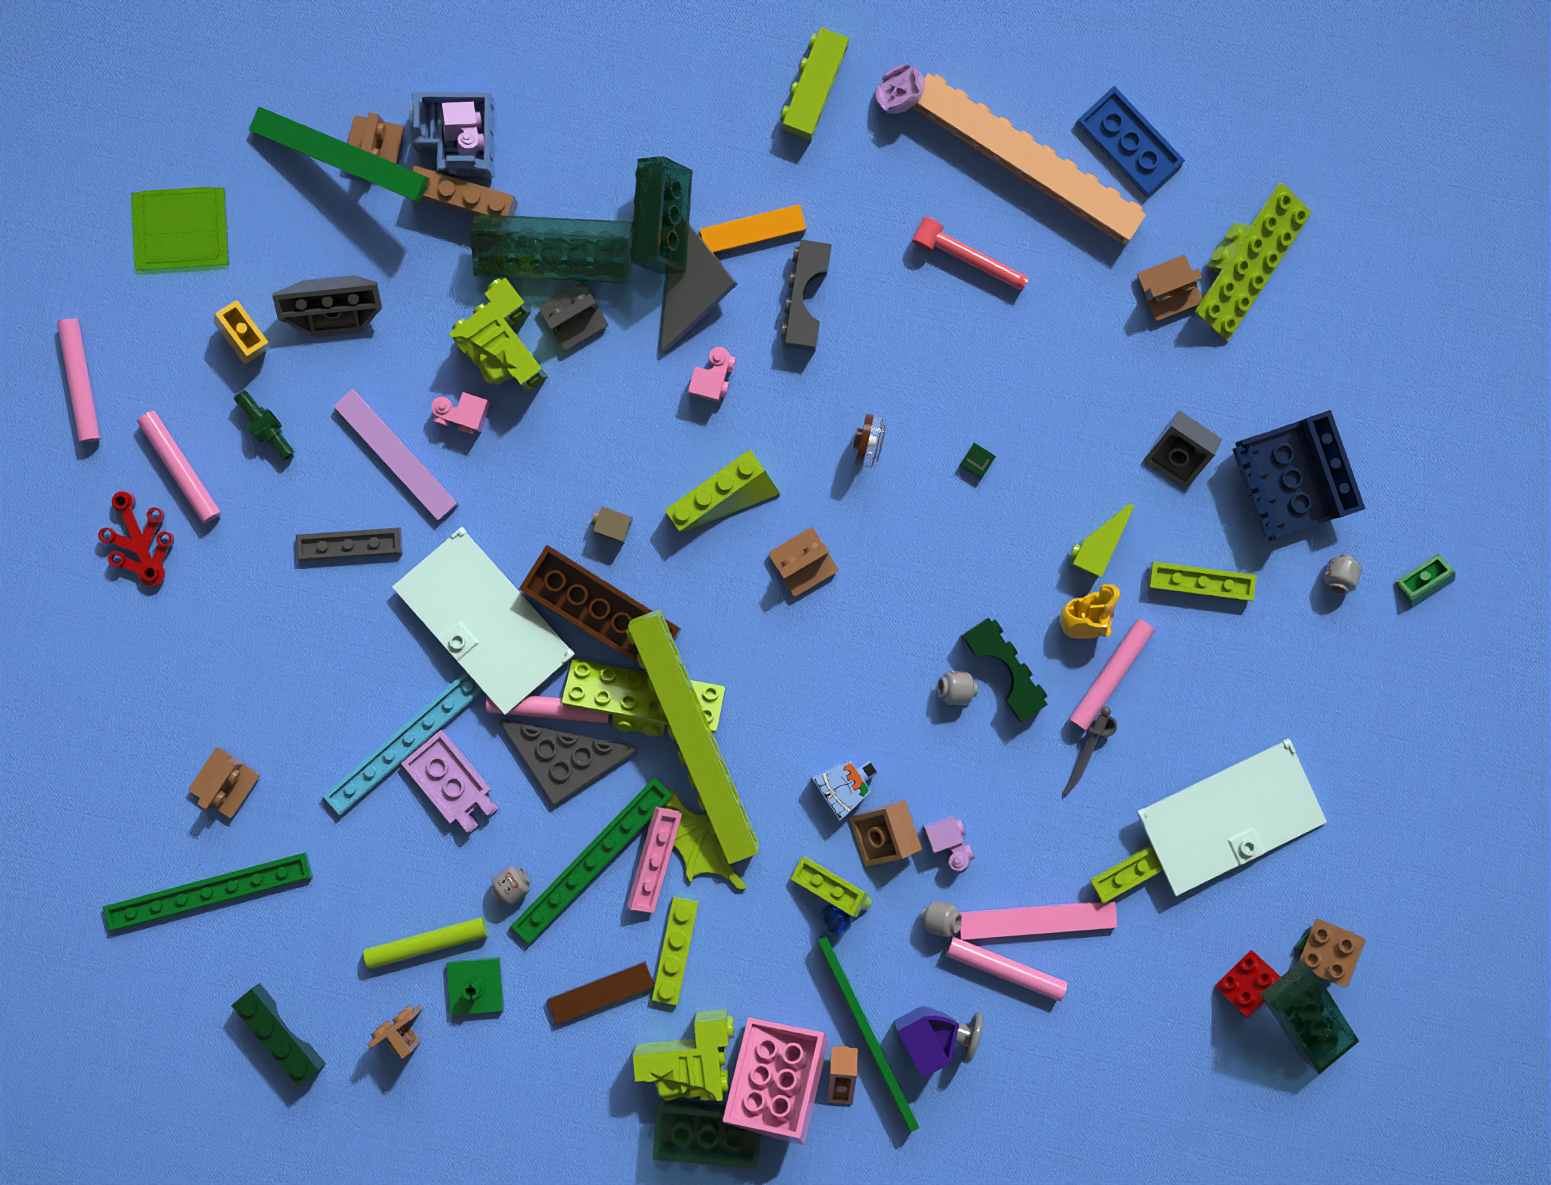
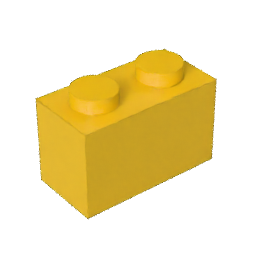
M237 300L215 313L214 325L244 364L249 363L267 351L269 342Z

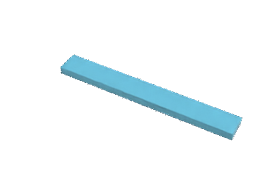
M465 671L322 797L338 816L342 815L483 692L482 688Z

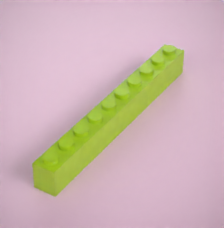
M661 609L632 619L628 625L629 629L626 630L627 636L632 645L636 644L639 651L637 659L641 668H646L648 672L647 682L652 693L656 692L659 698L657 705L660 714L666 716L670 724L667 726L669 735L672 740L676 739L679 745V749H677L678 756L682 764H687L690 771L687 773L691 786L696 787L699 796H697L700 808L702 811L706 810L710 818L707 819V823L711 833H716L719 842H717L720 855L722 857L726 856L728 863L731 864L758 854L759 842Z

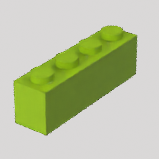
M820 27L817 35H812L808 45V49L811 50L808 59L803 58L799 68V73L802 74L799 83L794 81L789 97H792V101L789 107L784 106L780 121H783L784 131L812 141L848 49V37Z

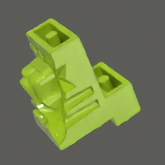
M506 277L503 280L496 279L487 287L488 291L485 292V295L491 302L488 304L482 303L473 310L474 315L467 320L461 319L452 326L453 331L449 335L464 354L471 357L473 363L479 367L484 380L488 384L495 383L499 385L515 378L529 391L548 377V375L511 327L529 314L531 310Z
M727 1009L696 1012L694 1039L636 1044L633 1053L635 1082L654 1081L658 1095L663 1097L664 1101H671L679 1097L688 1099L700 1096L701 1100L723 1101L724 1092H728L729 1081L728 1071L723 1070L722 1065H726L725 1046H729V1038H734L733 1016L728 1017Z

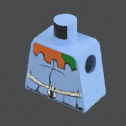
M847 760L812 776V779L839 820H841L871 792L865 781L878 773L870 760L857 769L851 760Z

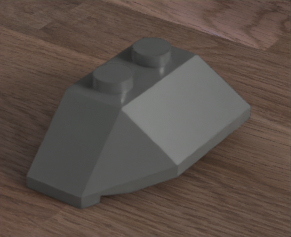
M356 275L303 280L272 294L278 320L288 323L309 336L363 331L382 309L378 283Z

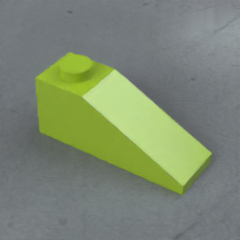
M1128 504L1081 540L1079 545L1075 543L1069 554V558L1072 559L1070 565L1096 578L1102 577L1134 509V505Z

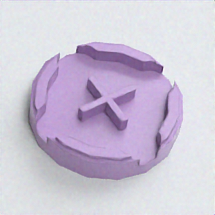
M909 65L894 67L882 77L883 82L880 86L878 84L876 88L875 99L881 109L888 114L905 112L920 99L924 91L925 80L920 71L915 67H910Z

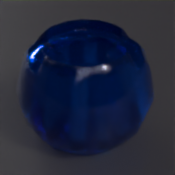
M831 903L822 909L820 922L825 931L828 930L836 935H841L851 928L853 917Z

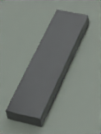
M401 528L296 535L297 561L403 554Z

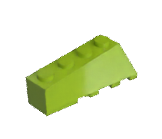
M749 449L669 506L665 511L678 530L683 533L717 518L777 496L780 492Z

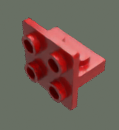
M1250 950L1216 983L1215 987L1245 1018H1249L1285 983V980L1253 950Z

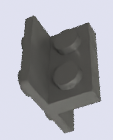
M582 281L539 306L545 321L564 351L571 349L608 326L606 319Z

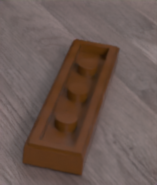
M644 961L552 996L547 1000L555 1022L558 1024L650 989L655 984L647 963Z

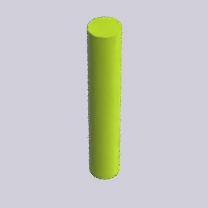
M482 916L364 949L363 952L365 964L370 970L486 938L489 935L485 918Z

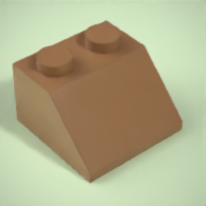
M906 800L885 804L849 817L865 867L904 859L922 850Z

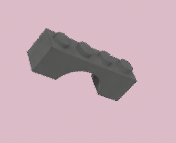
M800 240V247L794 246L792 262H796L797 267L796 273H790L789 288H793L792 298L787 297L785 313H789L788 324L783 323L781 339H786L785 346L816 351L820 321L807 311L803 301V294L811 281L820 276L827 275L831 244Z

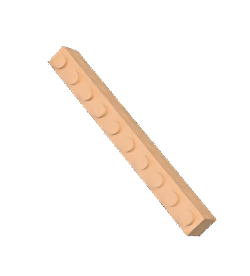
M929 73L924 78V91L920 99L912 106L913 109L1118 242L1126 245L1147 215L1142 212L1143 208L1132 201L1128 203L1121 198V194L1111 187L1105 188L1099 184V180L1094 175L1089 173L1085 175L1077 169V165L1068 159L1062 160L1056 156V152L1049 146L1037 144L1029 133L1017 131L1012 127V123L1004 117L997 118L990 113L991 110L986 105L974 103L968 99L969 96L960 89L954 90L948 86L947 81L936 74L933 76Z

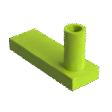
M802 856L791 877V880L853 917H857L860 910L865 911L871 907L872 900L867 892L805 856Z

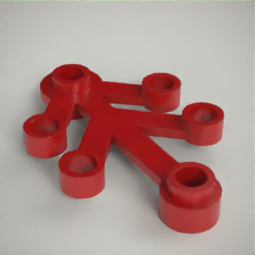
M119 491L112 497V506L115 510L121 512L131 539L117 534L114 529L108 527L100 529L98 538L103 543H114L138 553L141 563L126 558L124 553L118 551L109 554L108 562L113 567H124L138 573L140 581L147 586H157L165 578V568L162 563L169 547L174 543V536L166 531L158 533L156 537L158 547L153 557H151L148 549L159 523L165 518L164 511L156 507H152L147 511L146 517L148 522L142 534L132 511L136 504L135 497L129 492ZM120 497L125 498V504L123 506H120L118 504V500ZM154 511L159 512V518L157 520H153L152 513ZM106 531H110L111 537L109 540H106L104 538V533ZM164 535H168L169 541L167 544L162 543V537ZM116 555L121 557V561L118 564L114 562ZM152 568L155 571V575L149 578L147 572Z

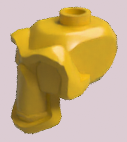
M1102 584L1100 592H1092L1083 598L1073 599L1066 603L1059 615L1060 626L1065 635L1077 639L1096 638L1099 636L1109 637L1112 634L1111 625L1112 618L1115 616V606L1120 599L1118 587L1112 584Z

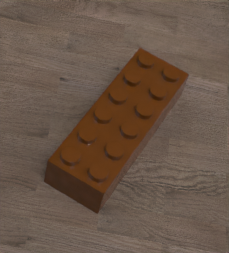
M546 545L519 590L639 664L637 659L639 651L636 644L632 645L630 643L626 630L629 629L628 625L632 619L653 612V610L553 547ZM665 618L672 638L675 640L682 628Z

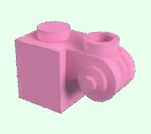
M722 347L712 349L709 354L710 362L714 366L712 369L707 370L695 366L688 390L689 395L718 403L721 397H726L729 382H725L727 372H733L736 358L729 355L728 351Z
M462 392L458 406L453 407L452 402L447 398L437 397L432 403V411L435 414L433 421L448 426L450 422L459 425L458 430L473 435L474 430L482 432L491 403L488 400Z

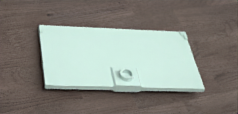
M463 527L459 528L450 538L392 586L505 715L575 655L572 649L562 641L467 534Z
M1286 739L1175 794L1136 811L1174 896L1327 823L1290 739Z

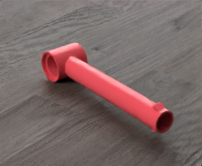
M923 217L911 240L915 245L927 251H932L935 246L1022 292L1029 277L942 233L944 229L942 224L929 217Z

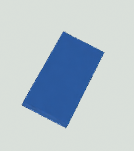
M1115 86L1076 121V124L1145 197L1152 193L1185 161Z

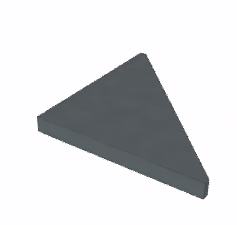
M679 211L674 216L661 348L666 352L738 285Z
M504 719L499 721L553 806L638 751L636 747Z

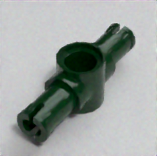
M243 390L233 398L247 416L246 420L249 423L246 425L261 443L264 441L265 444L269 443L282 461L295 453L281 434L282 430L280 428L282 425L268 408L259 407L246 390Z

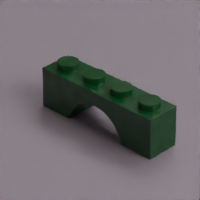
M985 618L963 633L961 637L975 657L993 656L1007 666L1011 676V687L1004 700L1018 721L1023 722L1048 705L1045 701V698L1048 696L1040 684L1035 686L1030 679L1033 674L1025 663H1019L1015 657L1018 652L1010 641L1006 643L1000 634L1004 631L995 619L991 621L990 618Z
M260 983L231 1005L297 1087L325 1064L309 1043L300 1040L289 1030L277 1011L276 1002Z

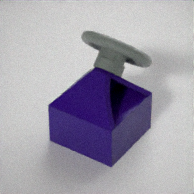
M921 1006L894 1020L917 1070L921 1077L924 1078L951 1064L955 1044L963 1046V1063L968 1064L972 1061L982 1033L983 1014L976 1012L969 1026L960 1022L957 1023L955 1019L941 1011Z

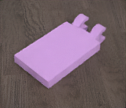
M444 730L437 732L401 763L447 821L451 824L458 820L467 833L469 831L472 832L479 826L474 818L469 815L478 806L481 807L487 816L489 814L492 815L499 809L486 795L492 790Z

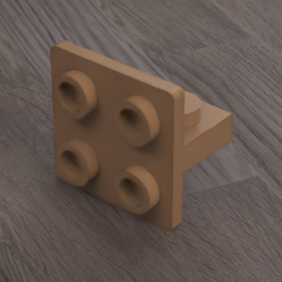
M369 112L367 118L354 116L348 144L397 164L405 128L402 125L384 122L379 114Z
M1185 255L1137 274L1155 321L1195 307L1203 300L1197 282L1202 279L1199 268L1191 270Z
M813 527L769 552V556L793 596H798L838 572V568L829 555L827 547L822 543Z
M217 747L190 785L189 791L200 798L197 804L204 809L214 807L231 818L259 779L260 774L222 748Z
M1316 919L1300 957L1298 967L1347 988L1366 939L1349 930Z
M420 1004L414 1009L411 1005L403 1009L392 1019L394 1023L391 1024L388 1020L370 1034L372 1039L367 1043L368 1047H373L387 1037L389 1039L388 1045L394 1054H399L401 1058L410 1054L421 1041L407 1022L422 1010Z

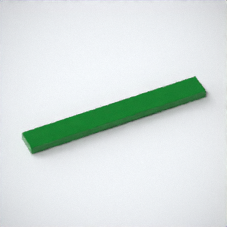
M258 106L249 127V131L418 203H420L430 178L260 106Z
M654 777L525 910L510 928L529 945L652 818L654 808H661L673 794Z
M307 852L109 904L103 906L108 930L111 932L309 879L313 875Z
M827 934L818 937L819 947L908 1130L913 1132L919 1129L918 1121Z

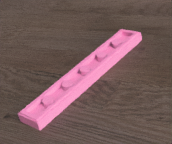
M1114 900L1105 903L1098 901L959 912L962 914L961 940L1117 928L1116 903Z

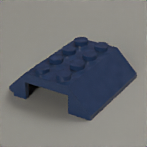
M1331 410L1235 442L1236 448L1232 450L1237 465H1243L1244 470L1240 471L1245 488L1253 493V495L1249 496L1255 516H1261V520L1257 522L1263 538L1268 537L1269 541H1273L1306 528L1366 509Z

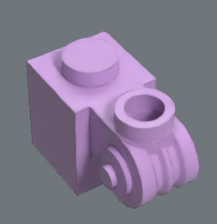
M474 101L442 103V123L445 141L457 140V152L460 156H476L479 150H484L483 134H478L477 128H481L480 112H475Z
M952 815L923 825L934 853L946 848L952 851L947 857V862L953 870L961 871L965 869L968 863L974 859L970 845H964L962 836L966 833L961 820L956 821Z

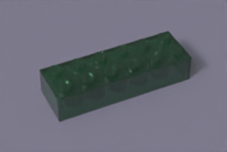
M474 215L470 229L474 276L630 283L632 272V221Z

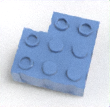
M412 92V101L409 109L411 144L417 152H426V150L437 152V171L439 173L455 178H494L493 110H495V101L491 93ZM474 101L475 112H480L481 128H477L478 134H483L484 150H479L476 156H460L457 152V140L445 141L442 123V103Z

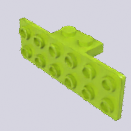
M1284 183L1277 184L1251 225L1233 223L1206 265L1211 271L1218 272L1219 275L1195 310V313L1224 340H1230L1311 215V211Z
M578 659L572 660L562 698L563 706L612 714L613 728H618L623 732H640L651 737H663L666 724L670 725L667 717L660 714L657 705L659 698L656 692L652 693L647 682L648 672ZM691 680L712 733H716L725 687Z

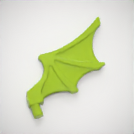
M668 789L673 796L663 807L682 813L673 846L681 853L684 859L685 874L689 881L692 882L693 877L701 873H714L730 880L736 888L746 889L747 886L735 873L726 857L720 855L717 846L716 833H711L707 823V819H710L708 814L698 815L689 811L681 803L675 791Z

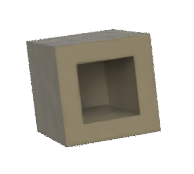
M602 506L600 511H595L591 525L594 526V532L625 543L633 518Z

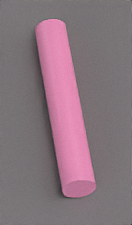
M60 320L57 322L78 440L80 443L98 441L101 438L79 320Z
M150 411L142 415L137 420V423L202 523L206 524L216 519L221 514L219 508L156 411Z
M1139 618L1136 620L1069 718L1070 721L1087 731L1155 632L1152 626Z
M487 695L486 712L504 714ZM528 695L507 713L509 715L608 724L610 720V714L563 706L562 698Z
M951 937L946 948L945 956L1056 1001L1060 1002L1067 988L1066 981L956 937Z

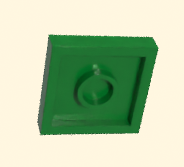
M500 957L447 962L451 1015L504 1010Z

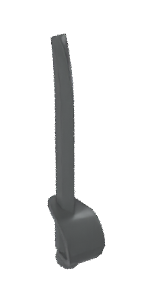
M1107 706L1101 709V714L1098 715L1094 727L1088 728L1091 733L1075 770L1063 791L1065 796L1081 779L1099 736L1109 737L1117 730V722L1110 716L1111 709Z

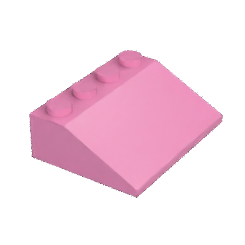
M748 1017L723 1123L779 1140L805 1145L828 1045L825 1033Z

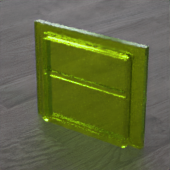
M224 187L147 190L131 193L135 270L229 265L228 225Z

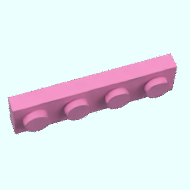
M659 807L654 808L627 907L631 910L650 913L655 911L682 813L679 811Z

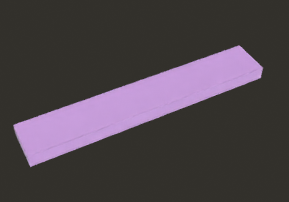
M354 389L349 391L334 405L338 412L438 521L459 504Z

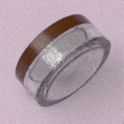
M866 413L863 428H857L853 448L858 449L855 465L875 469L885 438V417Z

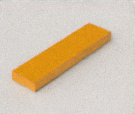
M798 204L701 228L700 232L702 240L715 254L806 231V225L801 205Z

